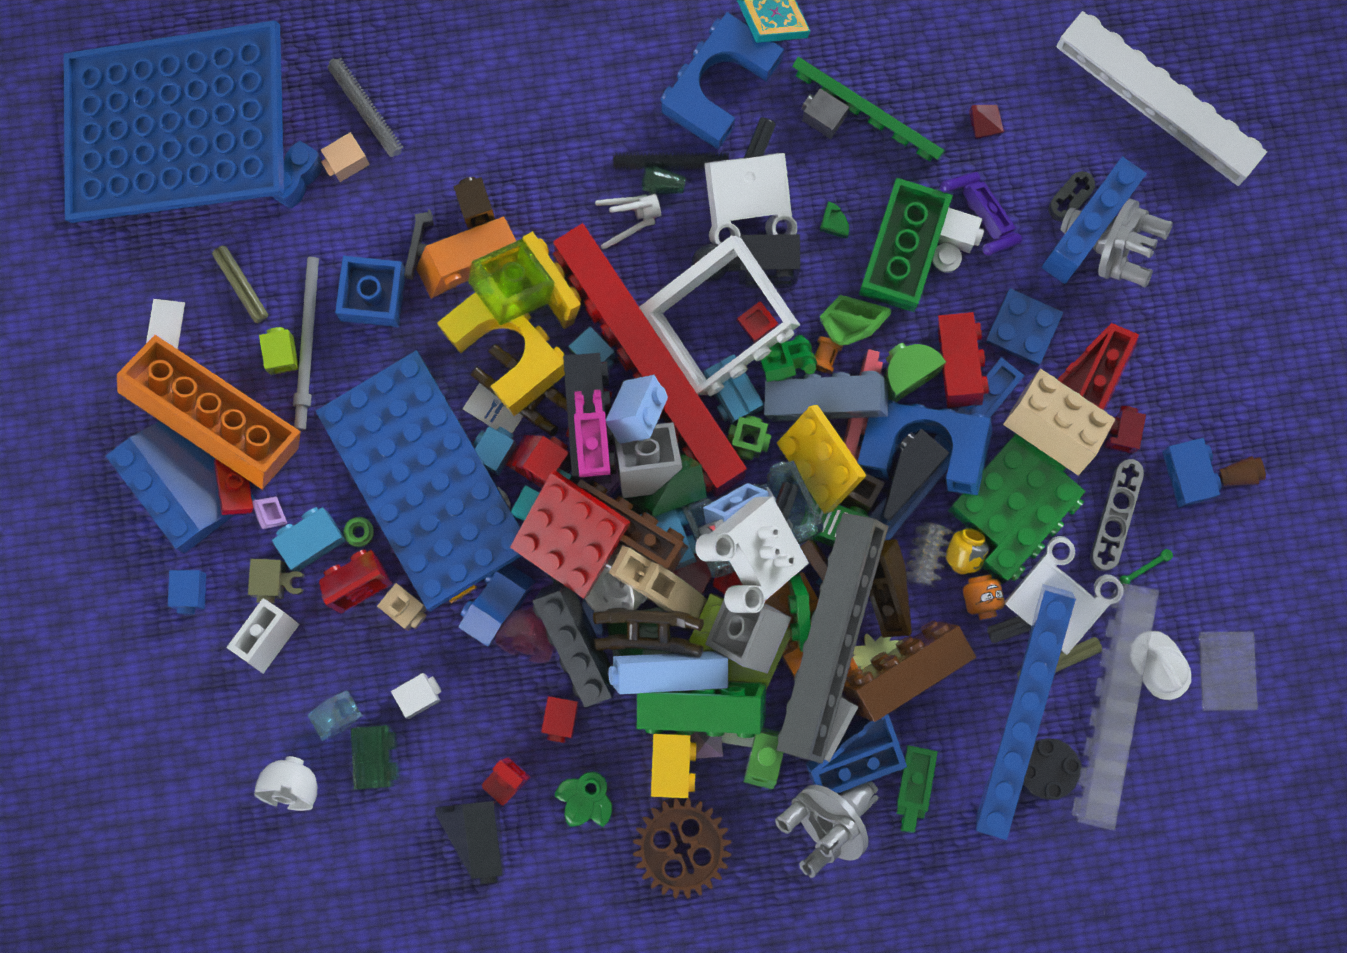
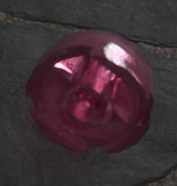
M530 607L528 610L512 612L495 636V642L500 648L517 657L518 651L532 655L528 660L531 662H549L555 648L548 641L547 629L542 619L536 616L533 607Z

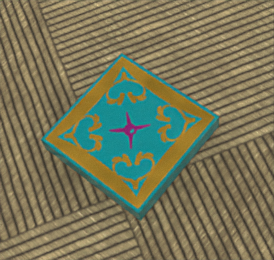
M737 0L756 43L808 38L810 29L796 0Z

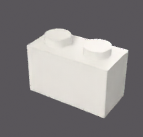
M263 598L226 648L264 674L299 624L285 612Z

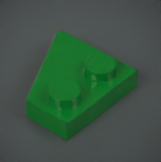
M798 572L788 581L790 596L787 597L789 613L793 616V623H790L792 642L797 641L800 652H803V645L808 639L811 620L809 594Z

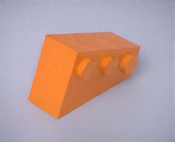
M501 217L426 245L416 270L432 299L497 266L503 267L514 260L519 245L505 217Z

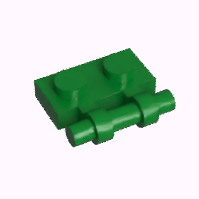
M798 335L794 340L785 341L784 343H779L778 341L769 348L771 352L760 360L767 382L782 381L788 377L795 376V369L801 368L807 374H813L816 371L817 364L815 355L812 353L811 344L803 335Z

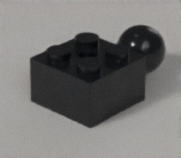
M800 234L740 235V238L770 282L774 284V287L790 288L792 284H797L800 273ZM707 244L698 248L693 254L691 266L715 249L717 245ZM736 256L705 280L706 282H714L721 279L726 272H739V285H745L746 288L750 289L760 288L739 256Z

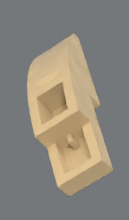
M622 546L609 571L610 575L648 597L649 601L667 612L681 611L699 618L707 602L703 595L660 564L651 562L629 547Z

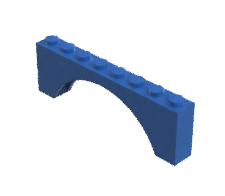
M1045 584L1042 585L1007 722L977 812L976 831L1004 840L1008 838L1076 601L1073 592Z

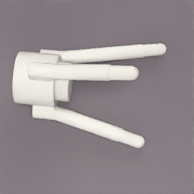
M656 194L597 200L595 202L597 206L619 205L610 207L609 211L611 213L634 209L637 219L643 218L642 222L603 243L601 248L606 249L642 228L654 225V218L661 216V209Z

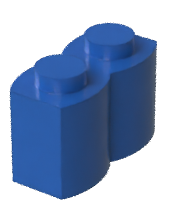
M298 141L288 150L284 158V195L273 196L274 199L290 209L302 200L307 185L316 180L323 167L322 159L316 150L302 141Z

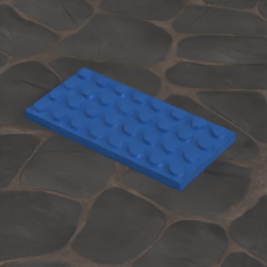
M417 350L316 410L319 419L429 612L521 557L519 553L510 548L521 528L512 515L509 506Z

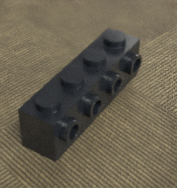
M560 582L543 587L533 600L534 612L539 619H542L547 629L548 641L552 646L556 647L560 656V665L564 672H568L573 682L572 687L575 696L581 699L584 707L612 698L616 689L609 682V667L611 664L604 650H594L593 639L598 637L577 594Z

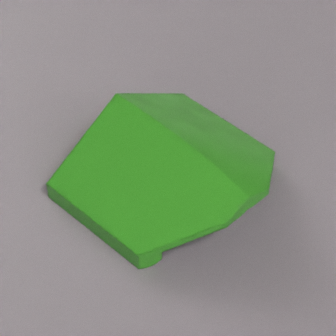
M840 295L822 313L820 321L831 341L838 345H849L871 336L891 315V309Z

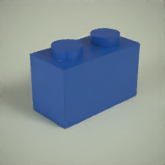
M1204 438L1172 445L1162 451L1178 508L1212 500L1220 495L1221 481L1218 474L1213 472L1211 465L1213 461L1212 450L1208 444L1205 445Z

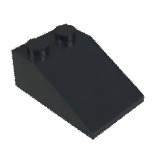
M922 429L916 435L911 432L897 449L899 456L894 465L880 517V522L885 525L891 521L929 479L949 454Z

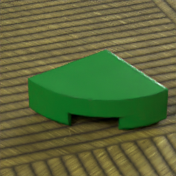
M828 201L820 231L847 239L849 234L848 221L841 209L836 204Z

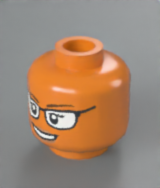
M991 574L968 579L969 583L963 587L967 612L972 615L978 614L979 620L996 617V610L1002 609L1005 605L1001 582L998 579H992Z

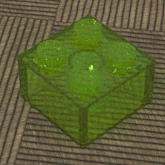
M523 239L472 261L468 279L469 284L500 326L549 303L555 284Z

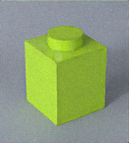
M282 327L271 328L267 330V334L259 335L264 368L270 375L299 370L294 336L288 329L284 330Z

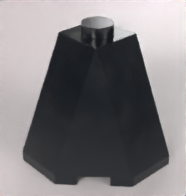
M497 801L435 807L436 816L471 878H480V884L498 882V876L505 875L499 803Z

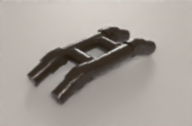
M496 343L488 350L492 356L509 370L519 363L517 359ZM478 366L474 367L470 375L488 391L496 395L491 388V385L496 380ZM551 386L520 411L519 414L540 430H543L550 436H555L559 429L558 426L535 410L544 397L567 411L566 396Z
M611 608L607 611L593 612L594 624L627 622V636L626 634H614L593 639L595 651L632 648L671 651L672 653L689 654L699 658L702 656L703 646L682 638L672 637L670 639V624L671 626L687 627L701 631L704 626L703 619L693 617L681 611L659 612ZM639 623L658 624V638L639 637Z

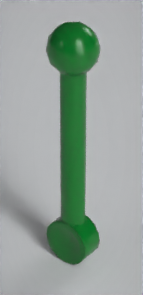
M1169 549L1163 550L1159 557L1128 576H1121L1119 578L1120 583L1123 587H1127L1130 585L1131 580L1162 561H1170L1173 558L1172 551Z

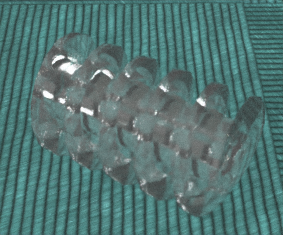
M921 522L924 526H917L915 528L916 534L921 537L912 539V544L917 549H910L909 555L915 560L906 562V567L912 570V572H906L907 581L925 587L936 588L931 584L932 581H939L942 577L934 572L945 567L937 560L938 558H946L948 555L940 549L943 546L950 545V542L943 537L944 535H953L954 531L938 524Z

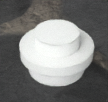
M943 243L936 247L932 261L938 270L952 272L959 267L962 255L955 245Z

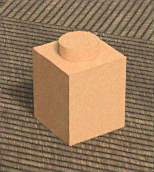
M351 132L321 149L325 157L321 161L328 175L332 176L335 174L339 182L370 165Z

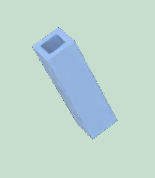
M717 651L703 652L700 658L680 653L613 656V666L609 667V682L619 694L728 688V658Z

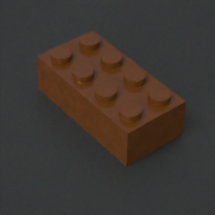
M936 620L931 621L920 628L921 633L913 638L908 636L895 644L897 648L891 652H882L874 656L870 660L871 664L864 669L856 668L847 674L843 692L850 701L858 706L855 712L856 715L876 722L977 658L960 627L940 621L937 622Z

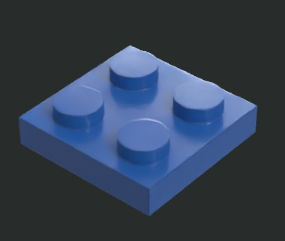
M1010 288L985 343L1039 366L1063 312Z

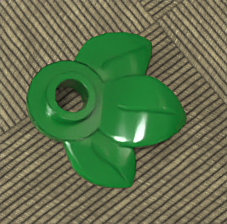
M594 771L586 772L579 779H566L558 786L555 797L563 802H567L564 815L569 826L582 825L591 818L598 825L604 827L611 817L612 802L606 795L607 782L600 773ZM588 783L595 784L597 791H588L586 785Z

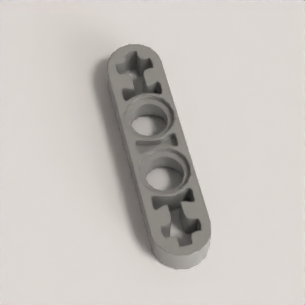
M1133 459L1121 462L1113 474L1090 554L1091 564L1099 571L1113 569L1120 560L1144 476L1142 465ZM1129 466L1132 467V473L1136 474V477H1132L1128 481V488L1117 487V484L1123 485L1125 483L1126 474L1122 473V470L1127 469ZM1122 493L1127 496L1129 505L1126 509H1119L1114 505L1113 498L1115 494ZM1115 521L1119 524L1121 533L1118 537H1110L1106 533L1105 525L1107 522ZM1107 543H1117L1116 547L1113 545L1109 547L1108 556L1112 558V561L1106 562L1105 565L1101 564L1102 559L1097 557L1098 554L1105 551Z

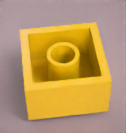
M653 734L651 797L688 798V792H695V773H689L690 761H696V742H690L691 735Z

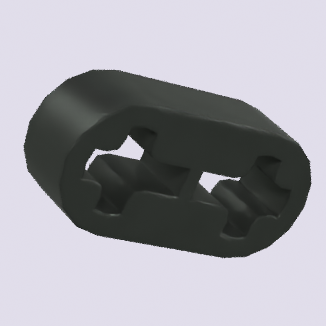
M1080 171L1071 176L1049 204L1048 211L1053 219L1063 222L1069 208H1076L1078 210L1095 188V180L1092 175ZM1084 181L1086 183L1085 189L1080 190L1077 195L1074 194L1073 191L1077 183ZM1068 198L1071 202L1066 208L1067 211L1059 212L1057 210L1058 203L1062 204Z

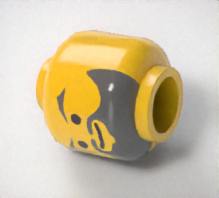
M966 528L953 534L946 550L945 558L955 572L967 574L975 573L981 569L989 550L985 536L971 528Z

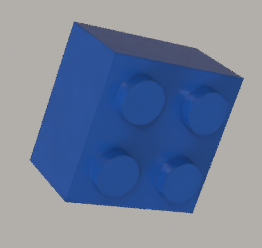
M343 256L335 311L338 318L344 322L399 327L406 277L404 276L405 267L401 261Z

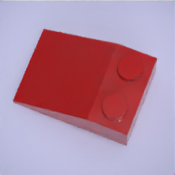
M366 549L358 551L350 557L351 562L342 567L339 564L324 572L325 577L319 580L326 606L342 614L393 584L374 551L370 550L367 552Z

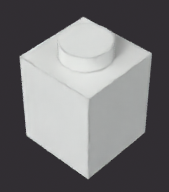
M949 208L938 243H950L958 247L959 250L970 253L973 246H979L984 233V229L979 228L982 218Z
M424 673L391 691L405 718L408 719L440 702L441 700L437 694L442 692L435 678L432 676L428 679Z

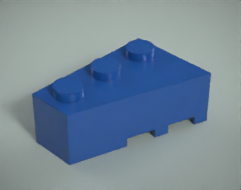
M889 714L876 722L861 718L846 730L830 762L825 759L823 764L810 760L806 762L813 785L827 787L836 793L907 767Z

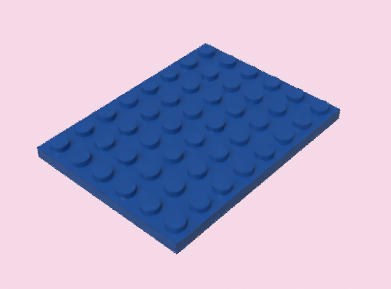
M274 20L64 53L65 220L75 223L284 195L280 24Z

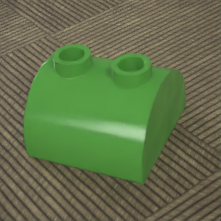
M903 342L888 352L890 355L886 358L889 365L883 376L888 384V400L898 402L939 375L946 363L941 354L926 345L913 344L905 346Z

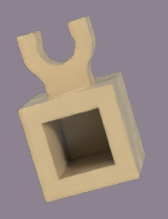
M397 583L377 605L378 608L407 631L412 627L417 629L427 616L424 614L426 607Z

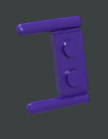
M978 172L955 177L940 184V189L944 193L964 188L962 194L967 199V205L979 218H982L984 230L996 240L983 246V253L985 255H992L1022 242V236L1019 233H1014L1016 227L984 181L980 182Z

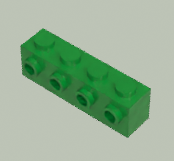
M1062 472L1003 541L988 554L982 567L995 579H998L1001 584H1004L1009 579L1016 581L1026 569L1022 564L1029 556L1032 559L1038 556L1045 547L1041 542L1048 534L1054 537L1064 526L1061 519L1067 512L1073 515L1083 504L1080 498L1086 491Z

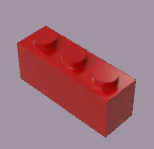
M974 312L938 315L937 329L940 354L946 361L942 372L947 408L983 405V396L989 393L987 376H982L981 367H985L984 349H978L977 340H982L980 322L975 323Z

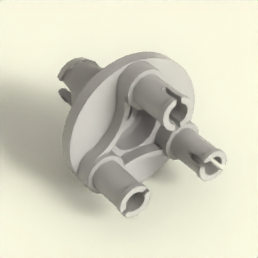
M1128 199L1118 216H1115L1093 246L1095 252L1102 255L1099 264V276L1105 279L1111 277L1119 281L1125 279L1146 288L1153 270L1129 262L1127 258L1129 250L1151 258L1154 251L1143 245L1156 249L1158 240L1138 233L1144 231L1166 240L1173 222L1149 215V211L1139 208V201ZM1076 208L1068 209L1061 226L1063 233L1066 234L1082 211L1076 210Z
M872 781L845 790L840 795L824 786H807L792 800V805L775 819L777 827L786 834H789L796 825L802 822L808 834L817 843L816 849L800 862V868L805 875L809 874V877L813 878L827 863H833L837 858L848 861L856 860L867 850L868 835L860 817L879 798L877 795L873 796L878 791V788Z

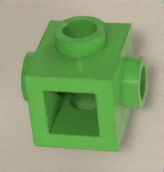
M739 416L737 426L731 424L727 439L732 443V447L740 459L752 461L753 457H760L761 451L767 452L771 435L766 434L768 424L763 423L762 419L754 416H746V418ZM746 436H751L754 439V443L743 442V439Z

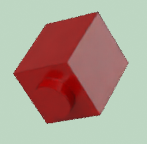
M548 696L541 731L543 734H548L547 740L565 743L566 738L573 739L579 702Z

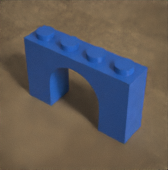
M726 12L721 20L717 18L709 30L711 34L706 42L701 41L693 52L694 58L689 65L685 63L681 67L676 77L678 81L673 88L668 86L660 99L664 115L718 150L735 128V117L705 97L699 85L702 75L715 64L733 62L743 66L767 82L783 60L784 49L772 41L756 43L749 26Z
M1122 156L1041 268L1063 284H1066L1147 173Z
M888 400V417L868 418L858 458V464L864 472L879 480L890 481L899 445L911 432L917 434L922 429L925 432L935 433L944 437L953 448L946 476L948 491L978 496L992 435L991 418H986V416L979 413L960 414L946 408L940 410L927 409V407L920 404H912L911 406L901 405L892 400Z

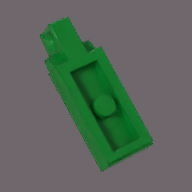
M906 746L904 759L907 767L902 769L896 804L898 806L896 814L903 815L901 831L915 833L917 818L924 819L925 812H928L938 751Z

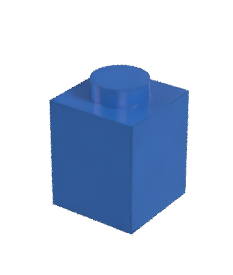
M169 570L168 607L177 609V614L194 615L196 609H205L206 573L200 570Z

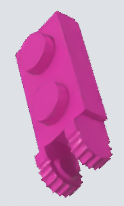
M601 389L594 390V413H584V396L582 391H577L574 393L576 406L574 422L579 477L611 475L606 416L602 407Z

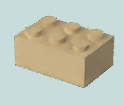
M1040 368L1021 393L1003 425L1079 476L1097 455L1115 418Z

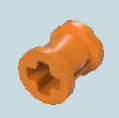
M820 336L817 340L819 346L815 353L817 360L816 370L832 374L834 370L832 366L838 351H842L843 345H838L831 341L830 338Z

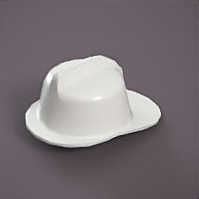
M1148 631L1140 634L1131 645L1130 660L1147 689L1154 696L1164 700H1172L1182 696L1188 690L1191 683V670L1176 644L1168 635L1159 631Z

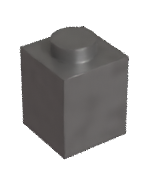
M819 89L815 96L810 94L801 108L804 110L802 121L831 139L847 117L849 107L827 92Z

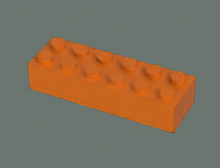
M154 335L117 373V392L262 490L299 449L301 431L157 335Z

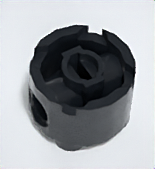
M1043 738L1036 740L1022 790L1027 795L1036 799L1057 800L1067 796L1076 787L1082 767L1075 751L1068 744L1058 739Z

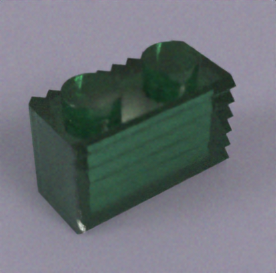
M388 725L351 728L354 790L394 787V781L399 778L398 763L393 762L392 750L397 749L396 732H391V726Z

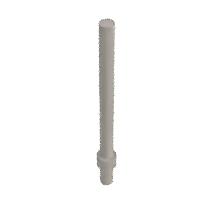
M316 257L307 258L297 393H294L293 406L296 407L294 427L298 430H306L307 409L311 407L312 395L309 394L319 266V258Z

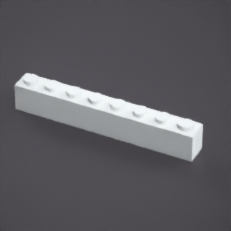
M1082 11L1061 36L1056 46L1060 51L1237 186L1247 178L1267 153L1258 140L1243 134L1233 121L1222 118L1216 113L1212 105L1207 102H1201L1187 86L1176 83L1170 78L1166 70L1161 67H1155L1141 51L1133 50L1124 43L1120 35L1104 28L1095 16L1087 15Z

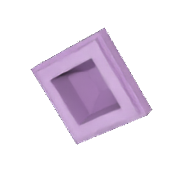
M277 496L252 502L257 520L262 529L287 524Z
M694 731V734L691 735V742H696V759L723 757L721 736L712 737L706 735V732Z

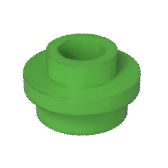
M363 517L352 518L344 527L346 541L355 547L367 545L374 536L373 525ZM362 527L364 528V535L359 538L355 537V529Z

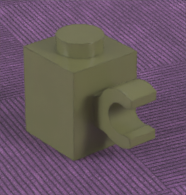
M250 559L248 595L257 598V603H260L264 598L271 604L275 603V599H284V588L294 595L303 594V589L293 588L292 582L295 578H304L305 575L299 571L286 573V563L281 560Z

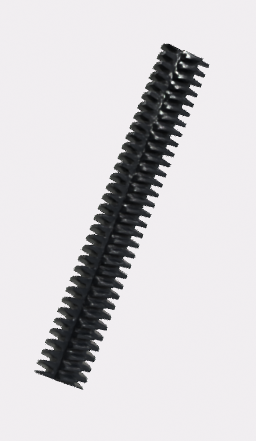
M616 152L615 156L613 153V169L615 167L617 170L619 167V170H621L623 167L624 170L625 166L627 170L629 167L630 170L632 167L634 170L636 167L637 170L641 167L642 170L643 166L645 170L647 167L648 169L650 167L654 169V166L655 169L658 167L661 169V166L662 169L665 167L666 169L668 167L672 169V166L673 169L676 167L679 169V166L681 169L683 167L684 169L686 167L690 169V166L691 169L693 167L697 169V166L699 169L701 166L704 169V163L729 160V152L727 155L725 152L724 154L720 152V155L718 152L716 155L715 152L713 154L709 152V155L707 152L706 154L702 152V155L700 152L698 155L697 152L695 154L691 152V155L689 152L688 154L684 152V155L681 152L680 156L678 152L677 155L675 152H673V155L671 152L669 155L668 152H666V155L663 152L662 156L660 152L659 155L657 152H655V155L653 152L651 155L649 152L648 155L644 152V156L642 152L641 155H639V152H637V155L634 152L633 156L631 152L630 155L626 152V156L624 152L623 155H621V152H619V155Z

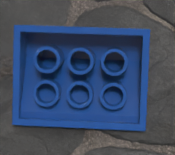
M161 421L131 436L106 455L107 459L175 549L186 553L236 515L221 514L214 466L215 458ZM251 493V498L253 502L254 500H256V498Z

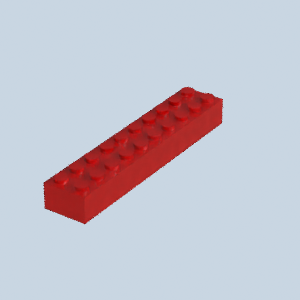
M582 223L553 241L555 252L552 255L555 259L554 263L557 262L562 267L564 274L569 276L568 280L571 283L569 286H573L580 298L583 297L585 300L584 304L587 307L585 310L592 322L595 324L599 321L601 324L600 328L603 331L601 334L610 347L615 345L617 348V359L626 372L631 370L634 379L655 375L660 385L664 387L668 398L658 420L663 418L666 423H674L677 443L679 442L682 446V452L701 464L706 493L711 491L717 497L743 480L747 471L746 466L585 225Z

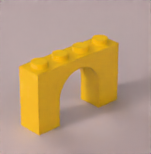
M491 279L437 322V324L460 354L484 334L495 329H510L524 337L525 350L519 363L491 385L496 396L511 414L515 416L565 376L563 359L565 354L559 347L556 346L553 349L547 343L550 338L539 325L536 328L533 327L529 322L531 316L521 304L518 307L513 304L511 299L514 297L504 284L498 286Z

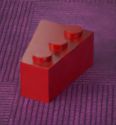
M1111 323L1085 349V352L1066 368V371L1057 380L1105 411L1137 345L1139 334Z
M524 435L505 464L541 489L550 473L554 471L560 473L561 470L570 473L572 470L571 456L565 443L556 437H552L549 440L545 436Z

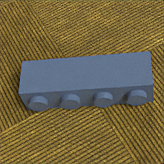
M863 371L860 376H850L849 373L838 372L833 373L832 377L821 378V375L806 374L804 379L788 377L782 381H765L764 415L773 422L797 421L809 406L818 405L827 419L888 417L887 380L879 372Z

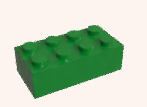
M896 178L859 291L860 296L915 312L953 195Z
M1015 434L983 470L978 496L963 493L948 511L968 528L981 532L985 536L988 546L994 549L1025 516L1066 467L1018 434Z
M728 681V688L637 693V729H645V732L650 734L663 733L664 730H673L678 735H692L695 731L706 732V735L712 737L723 736L725 733H737L738 737L752 738L755 737V734L761 733L766 719V682Z

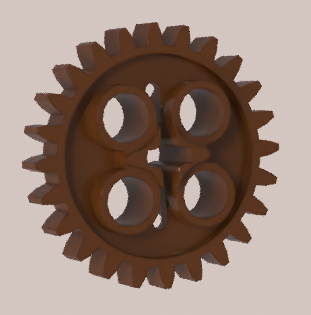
M675 798L674 807L669 808L668 804L664 801L662 802V812H659L654 807L651 809L654 815L653 819L645 816L642 818L647 824L646 828H636L643 835L642 839L633 840V843L641 846V850L633 853V856L642 857V861L636 865V868H646L647 871L642 876V879L652 877L654 879L651 884L652 889L658 884L663 885L662 895H665L669 888L673 889V896L676 899L680 890H684L687 899L690 898L691 889L694 888L699 895H702L701 886L703 884L712 889L713 885L710 879L712 877L718 880L722 879L721 875L717 872L718 868L728 869V866L722 862V857L731 856V853L723 850V846L731 844V840L722 839V835L728 831V828L719 829L717 825L721 822L722 818L718 817L713 820L710 818L713 808L708 809L705 813L702 812L701 801L695 808L691 807L690 798H687L684 806H680L678 799ZM694 819L698 822L699 832L695 836L689 837L683 834L681 827L685 820ZM671 822L676 824L682 841L684 843L689 842L691 845L687 849V853L694 868L693 874L688 872L681 853L675 854L673 851L677 847V842L670 827ZM663 830L670 834L671 843L668 847L658 848L654 844L653 837L656 832ZM698 848H706L711 854V859L706 865H698L693 860V854ZM675 859L681 862L683 869L679 876L670 877L665 872V865L669 860Z

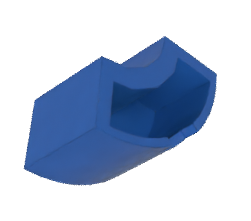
M511 564L486 577L485 583H487V586L474 602L472 600L467 602L460 614L464 618L459 628L487 647L505 629L506 625L504 623L514 611H518L536 583L535 580Z

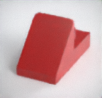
M507 757L501 759L493 767V772L483 782L482 788L500 805H505L531 777Z

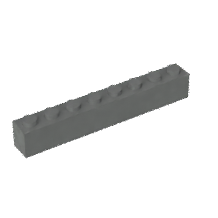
M843 513L841 521L837 525L835 543L828 557V568L825 578L820 585L819 600L816 610L811 617L812 625L808 639L803 645V657L800 667L795 674L794 689L791 699L786 706L787 714L783 728L778 734L777 751L823 764L888 530L887 525L874 518Z

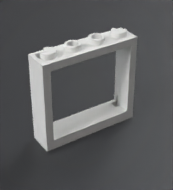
M732 235L639 307L697 395L712 396L724 388L722 383L730 377L735 379L747 371L746 365L754 359L759 361L765 358L771 352L770 347L778 341L779 343H784L795 334L793 330L800 326L743 240ZM736 256H739L783 323L710 378L706 379L663 313Z

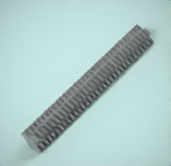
M342 58L330 60L327 68L361 117H363L373 134H375V137L385 151H387V154L390 157L400 155L403 146H400L401 143L397 144L399 140L395 141L397 137H395L393 131L390 132L391 128L388 129L387 123L383 124L385 122L384 118L381 117V114L378 115L379 111L376 112L377 109H374L375 106L369 100L370 98H366L368 95H364L365 92L359 86L360 84H356L358 81H354L356 78H353L354 76L351 75L350 70H346L348 67H344L346 64H343Z

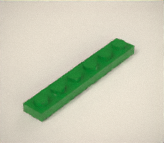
M797 57L792 65L793 68L798 70L795 76L809 85L813 80L822 86L821 89L834 98L836 96L846 101L845 105L849 107L848 110L857 116L860 111L870 116L868 123L882 131L884 127H887L895 132L892 136L893 139L904 146H907L909 142L919 148L916 153L927 161L931 162L933 157L939 161L945 153V150L802 58Z

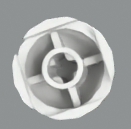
M288 756L285 760L272 762L265 767L256 782L254 795L261 801L273 806H277L278 802L290 804L287 808L290 810H311L317 797L318 785L316 777L311 769L303 765V760Z

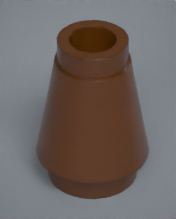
M1249 456L1219 469L1222 486L1259 484V481L1266 480L1265 468L1261 457L1253 458V456Z

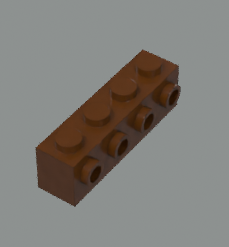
M580 479L577 484L579 487L631 522L620 541L673 573L689 548L682 542L685 537L670 527L667 532L657 526L659 521L646 512H643L641 516L633 512L631 509L634 505L620 496L616 500L607 496L608 489L599 483L592 481L591 484H588Z

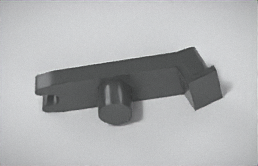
M428 209V212L415 214L416 222L404 273L406 279L413 280L418 257L422 256L425 246L428 245L422 243L425 227L434 225L430 209Z

